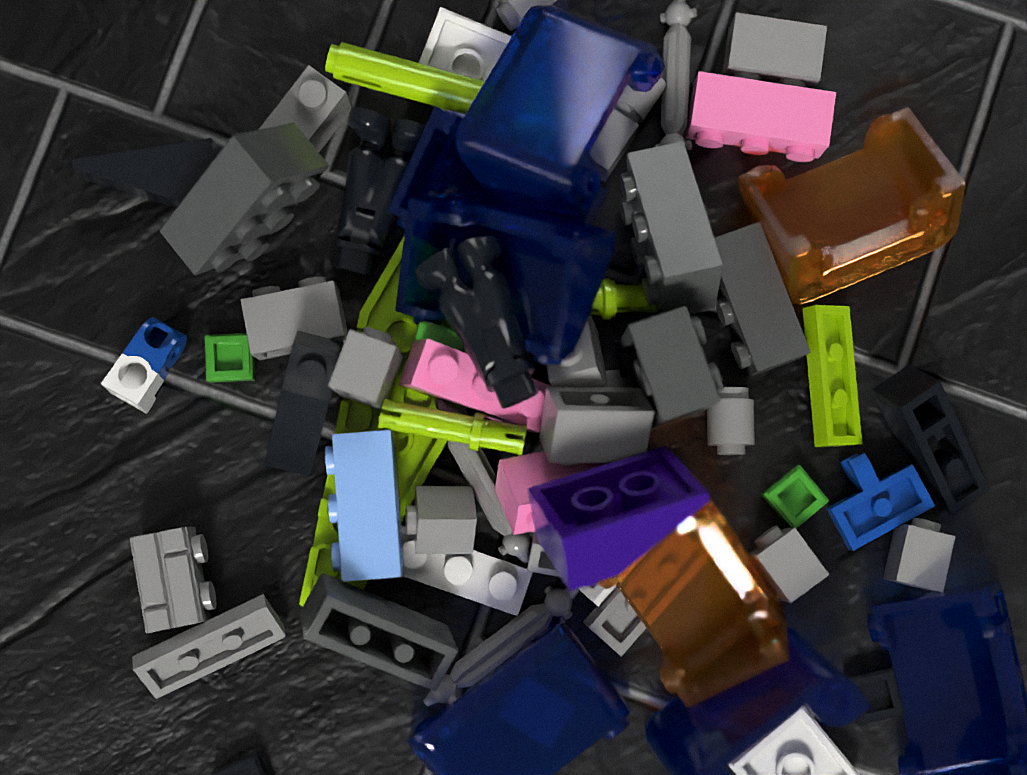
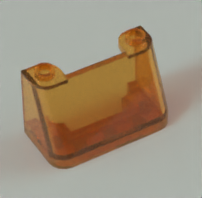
M909 107L875 119L866 134L864 149L785 180L780 168L774 165L757 166L739 176L740 194L753 223L760 222L789 298L793 304L811 302L945 245L951 240L958 229L966 183Z
M710 496L707 504L622 573L597 583L604 589H610L616 585L663 650V666L659 668L663 684L670 693H677L687 708L790 660L786 617L782 605Z

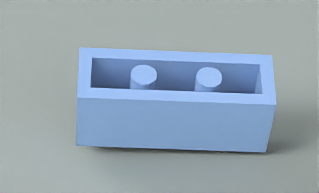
M391 430L332 434L333 446L325 447V463L327 474H335L336 494H329L328 496L330 522L338 523L339 542H332L331 546L334 572L341 571L342 582L404 576L395 433Z

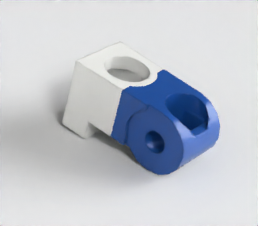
M155 317L149 318L137 331L101 385L114 396L147 414L157 399L155 394L169 374V369L182 354L187 342V335Z

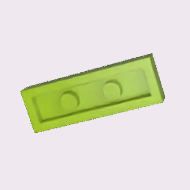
M813 305L802 308L805 339L811 352L807 354L815 447L861 445L862 433L850 306Z

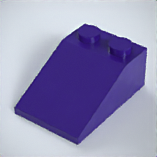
M667 446L528 488L536 538L570 591L581 587L593 586L599 581L619 575L709 502L707 490Z

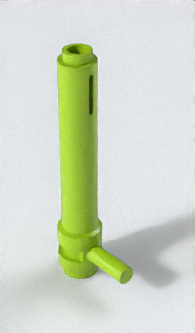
M341 42L340 46L331 44L327 55L325 72L333 73V79L509 126L513 133L528 136L529 132L541 135V140L555 143L556 139L567 142L576 106L566 103V98L555 96L561 63L553 58L544 61L537 90L523 87L519 91Z

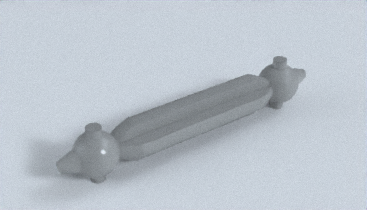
M673 0L672 4L667 7L666 12L660 15L661 22H667L670 26L664 37L663 79L666 83V88L662 92L661 126L666 136L655 147L683 141L686 150H691V141H686L682 136L688 125L691 36L686 26L692 18L697 16V11L695 8L690 9L685 0Z
M440 398L435 400L437 410L463 415L468 414L464 406L457 408ZM448 441V447L469 486L473 488V493L492 528L503 535L502 546L498 548L502 556L508 553L516 556L524 564L528 563V549L533 532L529 531L513 535L495 492L497 477L481 447H479L478 451L469 450L468 444Z
M548 586L544 590L547 594L544 603L530 606L457 661L450 675H444L437 690H430L423 700L427 706L438 702L448 703L451 707L455 706L458 703L456 697L459 688L472 686L544 632L549 627L554 616H563L565 620L569 619L573 615L570 611L572 601L579 590L574 589L570 591L568 588L554 589L552 586Z

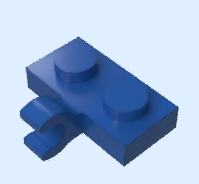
M855 453L840 461L847 477L856 486L858 491L826 509L848 550L854 551L931 509L935 504L913 464H906L878 479L866 454L858 455V453Z

